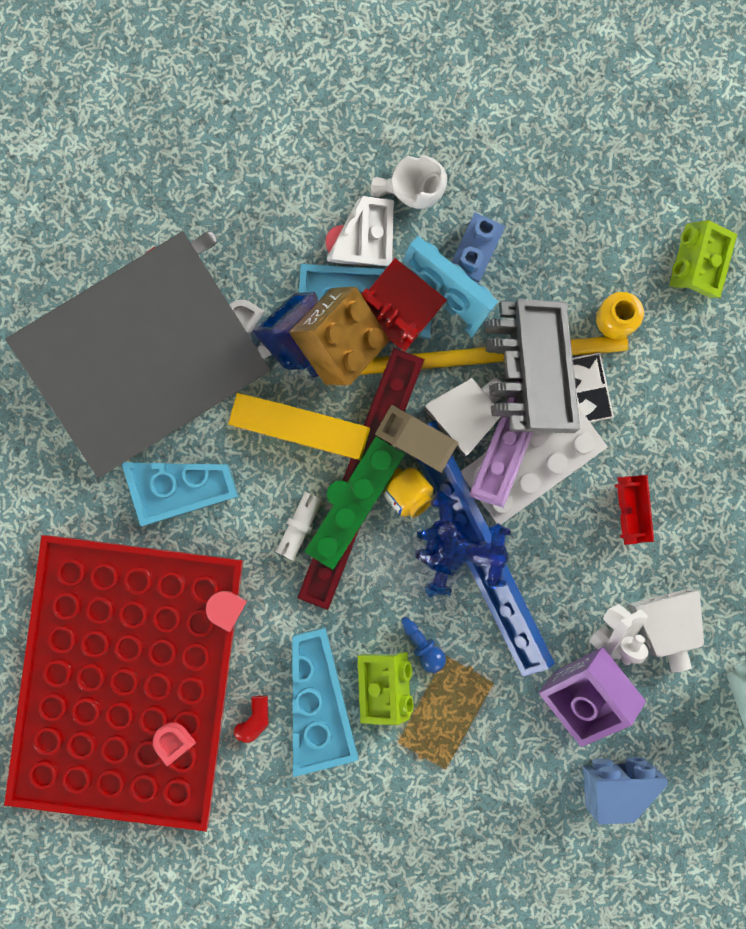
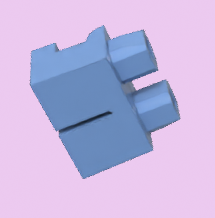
M474 212L451 263L459 265L466 275L479 285L505 226Z

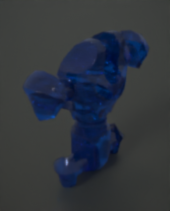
M438 491L430 502L432 507H438L440 521H436L430 528L417 531L416 536L419 539L427 540L426 549L415 551V558L436 571L433 582L424 587L426 594L429 598L437 595L451 596L452 589L446 585L448 576H454L456 570L468 561L473 562L477 567H489L488 579L484 582L490 589L505 587L507 581L502 580V571L509 560V553L505 547L506 535H511L510 529L497 523L489 527V531L492 534L491 543L484 540H479L478 542L471 541L463 531L460 522L453 521L452 505L459 501L449 497L443 491Z

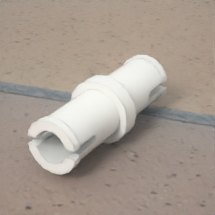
M304 491L293 517L288 518L286 522L289 526L278 548L275 550L276 553L295 561V557L306 534L310 535L312 531L310 526L324 500Z

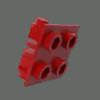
M396 258L393 259L370 289L366 288L361 293L390 341L403 352L409 348L447 301L445 297Z

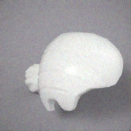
M421 155V158L406 156L396 166L391 179L379 177L372 179L371 196L378 198L388 193L395 194L401 202L409 207L426 209L435 205L443 196L447 186V174L443 166L426 155Z

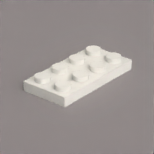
M579 407L580 430L576 433L533 432L504 508L480 500L498 526L608 447ZM486 453L461 470L465 481L471 489Z

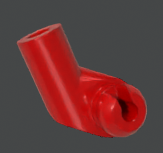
M267 695L251 696L252 716L245 722L237 724L234 728V736L238 741L251 743L268 727Z

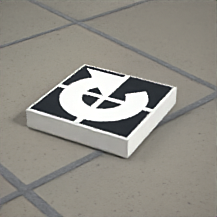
M601 353L572 358L577 404L590 423L614 418Z

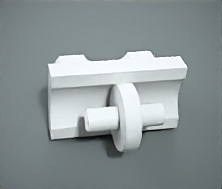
M617 604L608 609L603 617V620L614 630L613 633L604 626L593 634L589 642L597 650L604 647L612 659H621L626 665L643 663L649 651L644 644V637L637 634L648 616L641 609L631 614L620 604Z

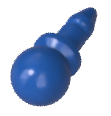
M403 617L404 631L410 636L414 646L417 647L413 653L415 656H419V663L422 669L428 673L441 671L446 663L444 652L434 646L435 642L433 639L426 641L425 636L418 630V626L413 621Z

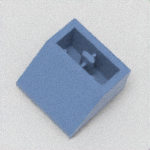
M642 757L626 758V763L613 764V761L610 759L592 760V765H583L585 806L598 825L635 823L668 786L667 778L650 762H647V759Z

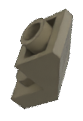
M393 405L389 408L375 433L378 437L441 473L459 443Z

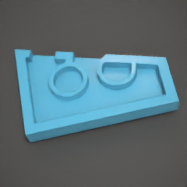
M417 236L409 245L403 262L413 273L447 299L445 309L452 316L457 313L468 324L464 330L472 338L499 301L492 296L486 287L478 285L468 277L459 265L452 264L441 255L432 243L426 242Z
M124 462L122 464L140 527L239 497L230 466L227 464Z

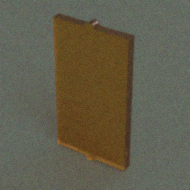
M445 656V666L433 677L398 740V743L417 753L419 759L426 758L445 770L494 682L473 671L472 666L466 667L448 656Z

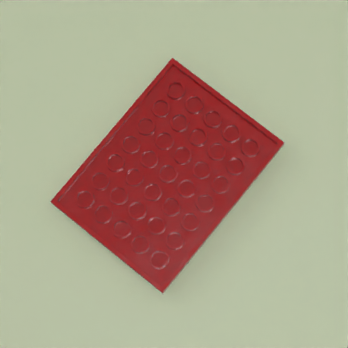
M41 535L4 806L207 832L235 625L232 631L228 632L212 623L207 616L206 605L210 597L220 591H229L239 596L244 560ZM178 723L187 730L196 743L170 765L166 766L153 748V737L156 731L164 724Z

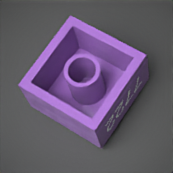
M604 647L555 671L539 692L540 696L580 747L632 726L646 703L645 699Z

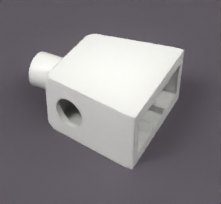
M496 377L482 388L471 378L429 402L424 407V410L432 420H436L442 432L459 442L456 448L463 457L474 449L500 418V416L494 417L491 415V406L502 398L490 396L489 393L490 385L501 383Z
M689 588L630 603L629 607L632 614L641 609L648 616L640 632L645 639L650 654L655 657L667 656L671 672H682L691 669L692 666L687 650L704 645L699 591Z

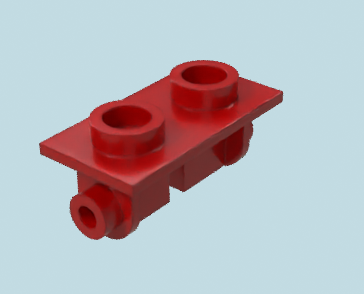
M648 475L617 477L618 484L614 485L618 491L619 508H621L622 534H620V538H623L624 545L655 542Z

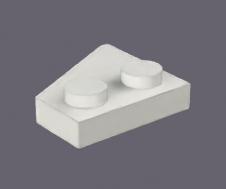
M367 196L359 198L327 257V262L386 269L392 262L394 201Z

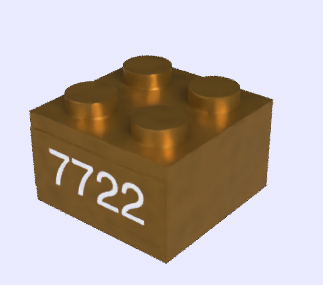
M357 287L330 288L289 331L325 385H351L390 341Z

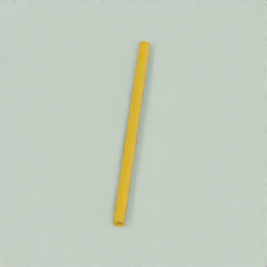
M606 336L570 339L572 356L628 350L627 337L624 339H611ZM486 347L413 353V355L425 359L421 369L504 362L503 354L486 352ZM390 356L375 357L360 375L384 373Z

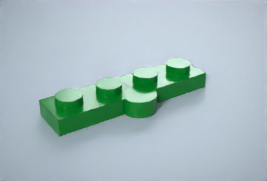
M376 436L349 481L339 480L328 487L327 499L333 506L306 548L305 553L333 570L405 454Z

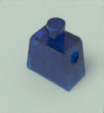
M315 292L294 293L252 331L285 369L303 370L306 368L311 377L315 378L319 375L296 344L289 331L319 300Z

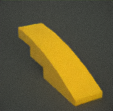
M241 393L236 394L228 425L357 460H362L370 431L369 427Z

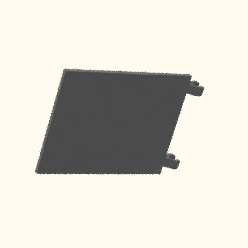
M183 231L5 338L98 479L270 372L271 370L264 359L283 347L280 339L273 337L256 348L200 259L199 254L212 248L217 243V239L211 231L205 232L191 243Z

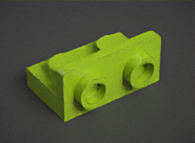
M710 220L687 223L681 234V243L676 262L672 267L669 286L673 288H689L709 298H721L737 234Z
M408 652L358 655L360 723L399 725L410 720L414 701L410 695L409 681L412 677V665L408 661Z

